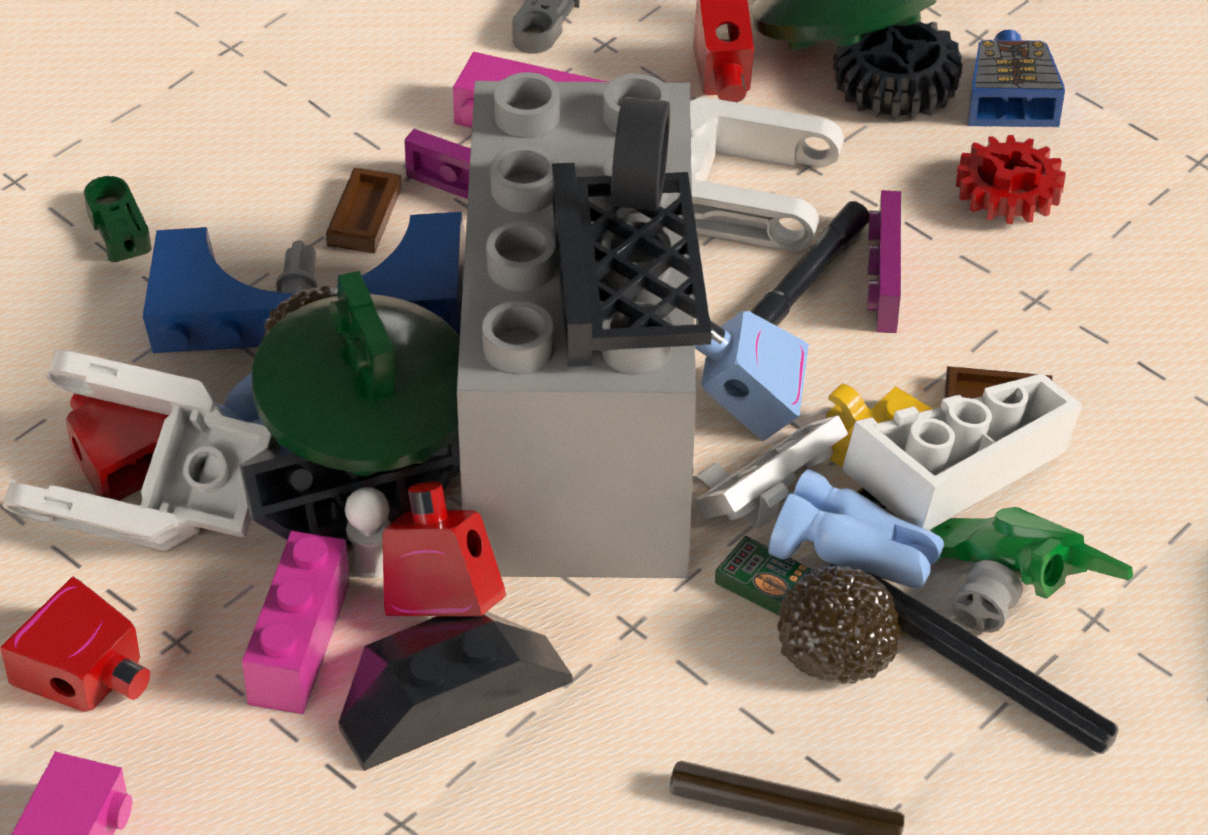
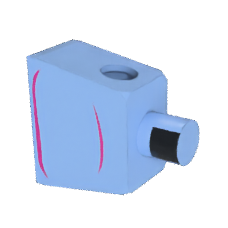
M749 311L739 312L721 327L710 320L712 330L711 345H695V349L706 356L701 383L704 391L754 435L765 441L800 415L809 344Z

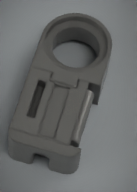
M526 0L512 20L514 46L518 50L530 54L549 50L561 35L562 23L574 7H580V0ZM531 28L544 30V32L538 34H529L523 31Z

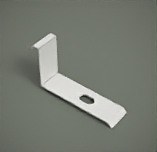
M713 463L695 475L694 478H698L712 489L731 475L717 463ZM780 482L763 493L760 500L756 497L755 499L759 504L758 507L742 517L756 529L761 528L777 517L779 502L790 494L787 487Z

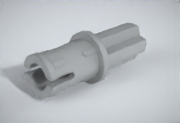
M298 240L292 243V248L286 250L284 270L276 282L278 292L299 293L301 290L317 288V281L314 278L316 250L312 245H304L303 241Z

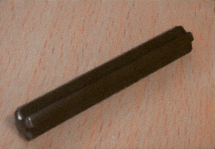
M682 760L676 762L670 778V792L673 795L841 835H903L905 815L901 811Z

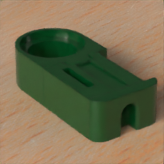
M102 176L90 181L84 189L86 210L94 230H99L104 240L108 260L110 262H119L149 253L152 250L149 228L126 181L116 176ZM105 196H117L120 198L111 204H99L96 202L99 198Z

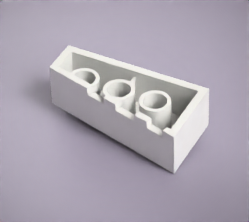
M1042 373L985 388L983 396L978 398H962L961 395L942 399L939 408L919 413L915 407L895 411L893 420L877 423L873 417L855 422L842 470L901 520L930 530L1065 453L1082 403Z

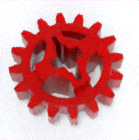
M1008 135L1006 142L999 143L994 136L988 137L986 147L974 142L971 144L970 153L963 152L961 154L960 165L957 167L955 186L960 188L959 199L971 200L970 211L972 212L982 209L987 210V220L990 221L998 215L1005 217L1007 224H1013L1015 216H1022L1026 222L1031 223L1033 222L1034 212L1047 217L1050 215L1051 205L1059 206L1066 176V172L1061 171L1062 160L1060 158H1049L1051 148L1048 146L1038 150L1033 148L1034 139L1031 138L1022 143L1016 142L1014 135Z

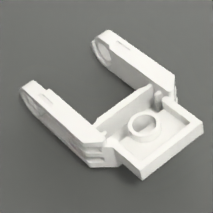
M699 97L691 100L692 201L697 235L785 251H801L810 246L817 229L819 217L815 208L807 201L791 196L707 182L706 180L715 153L795 166V163L813 167L829 166L838 161L843 145L844 136L839 126L829 119L708 97ZM809 137L821 138L828 143L830 148L826 150L813 149L806 143L805 139ZM782 218H793L799 221L804 229L797 231L789 230L782 226L779 220Z
M55 351L46 377L53 385L79 395L169 415L164 420L141 490L142 503L139 506L55 485H50L49 489L17 483L11 479L2 505L5 509L34 521L163 552L199 533L200 528L246 538L252 519L250 518L239 465L276 443V438L265 426L225 417L213 395L210 394L209 390L200 380L73 351Z

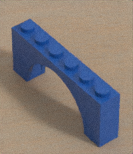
M462 212L410 215L406 233L396 249L378 266L362 275L370 294L394 297L421 306L447 322L459 336L466 242ZM207 227L156 230L142 317L153 353L259 347L263 340L264 325L266 320L270 318V311L276 309L278 304L286 299L289 300L290 296L296 293L273 292L255 288L227 274L215 261Z

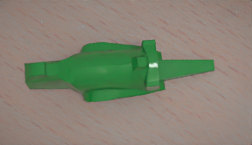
M1019 507L1000 509L991 518H950L930 530L932 533L940 536L944 542V547L936 562H939L942 557L973 563L984 560L998 562L1012 570L1018 578H1021L1024 584L1033 585L1035 594L1045 599H1048L1066 583V576L1087 572V570L1128 581L1133 577L1132 566L1085 544L1084 535Z

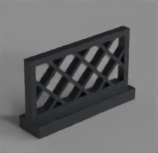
M575 162L552 163V208L568 367L592 366V351L711 345L712 330L688 172L665 173L662 193H678V198L665 209L661 206L656 211L614 206L609 211H605L590 202L588 197L611 196L612 176L576 177ZM636 210L651 220L638 230L621 219L631 211ZM665 227L683 237L671 248L653 238ZM607 230L625 240L613 251L595 241ZM638 249L656 258L644 270L626 260ZM670 267L689 277L676 289L658 279ZM612 270L630 280L617 292L599 281ZM643 289L662 299L649 311L631 301ZM675 308H678L695 318L696 324L672 325L663 320V318ZM616 311L635 321L629 328L603 329L602 324Z

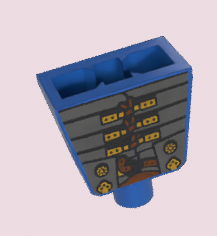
M1010 29L997 33L994 40H983L978 43L968 126L1060 127L1065 86L1047 43L1039 40H1022L1021 35L1017 31Z

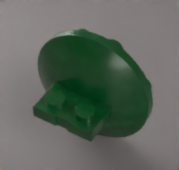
M756 0L751 7L754 27L759 33L772 39L787 41L790 49L807 48L814 45L816 41L832 40L834 46H848L861 40L860 34L876 31L891 25L906 26L919 22L922 19L921 11L934 5L936 0Z
M360 271L338 275L337 296L312 302L291 312L272 327L262 340L252 366V395L256 411L267 430L281 445L298 456L325 467L351 471L359 476H369L379 471L399 469L415 463L426 462L459 434L457 380L460 336L447 322L421 306L394 297L370 294Z

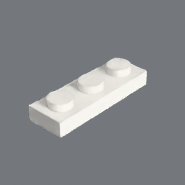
M838 415L808 423L694 501L704 519L727 515L730 521L738 519L758 507L759 504L755 498L765 491H768L780 482L786 487L792 484L797 479L793 472L803 465L805 468H810L831 457L834 452L830 446L844 438L848 433Z

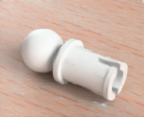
M373 487L355 490L347 498L345 514L349 521L346 527L347 537L354 548V569L358 575L371 579L383 575L382 535L385 527L390 525V521L387 519L390 511L389 503L384 494Z

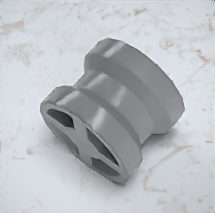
M980 561L968 573L967 584L957 591L953 597L952 605L957 616L969 627L980 632H996L1006 623L1009 609L1018 603L1022 596L1023 587L1017 575L1005 565L995 561Z

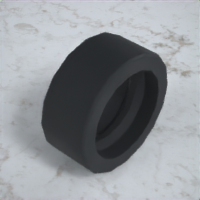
M625 97L622 100L616 128L612 164L611 200L613 206L653 211L658 210L660 207L670 130V103L668 101Z

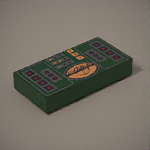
M745 535L715 570V583L779 616L780 603L785 600L787 592L794 587L795 582L801 579L803 575L809 574L813 569L790 557L779 559L769 555L768 546Z

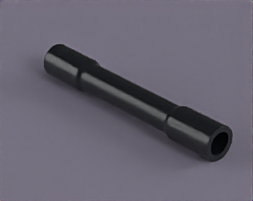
M856 201L847 202L827 224L817 241L774 289L766 293L749 312L778 327L789 314L790 308L840 251L845 250L868 225L869 211L867 208Z

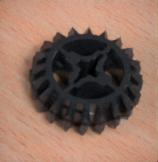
M920 20L917 23L906 26L891 25L876 31L860 34L861 40L855 44L837 46V52L833 60L837 90L844 93L845 101L856 102L858 111L873 110L875 118L882 114L892 115L894 121L898 115H907L910 119L914 120L919 112L932 116L935 107L946 108L948 100L955 97L956 90L959 88L963 69L959 43L951 40L950 31H938L937 22L925 24Z

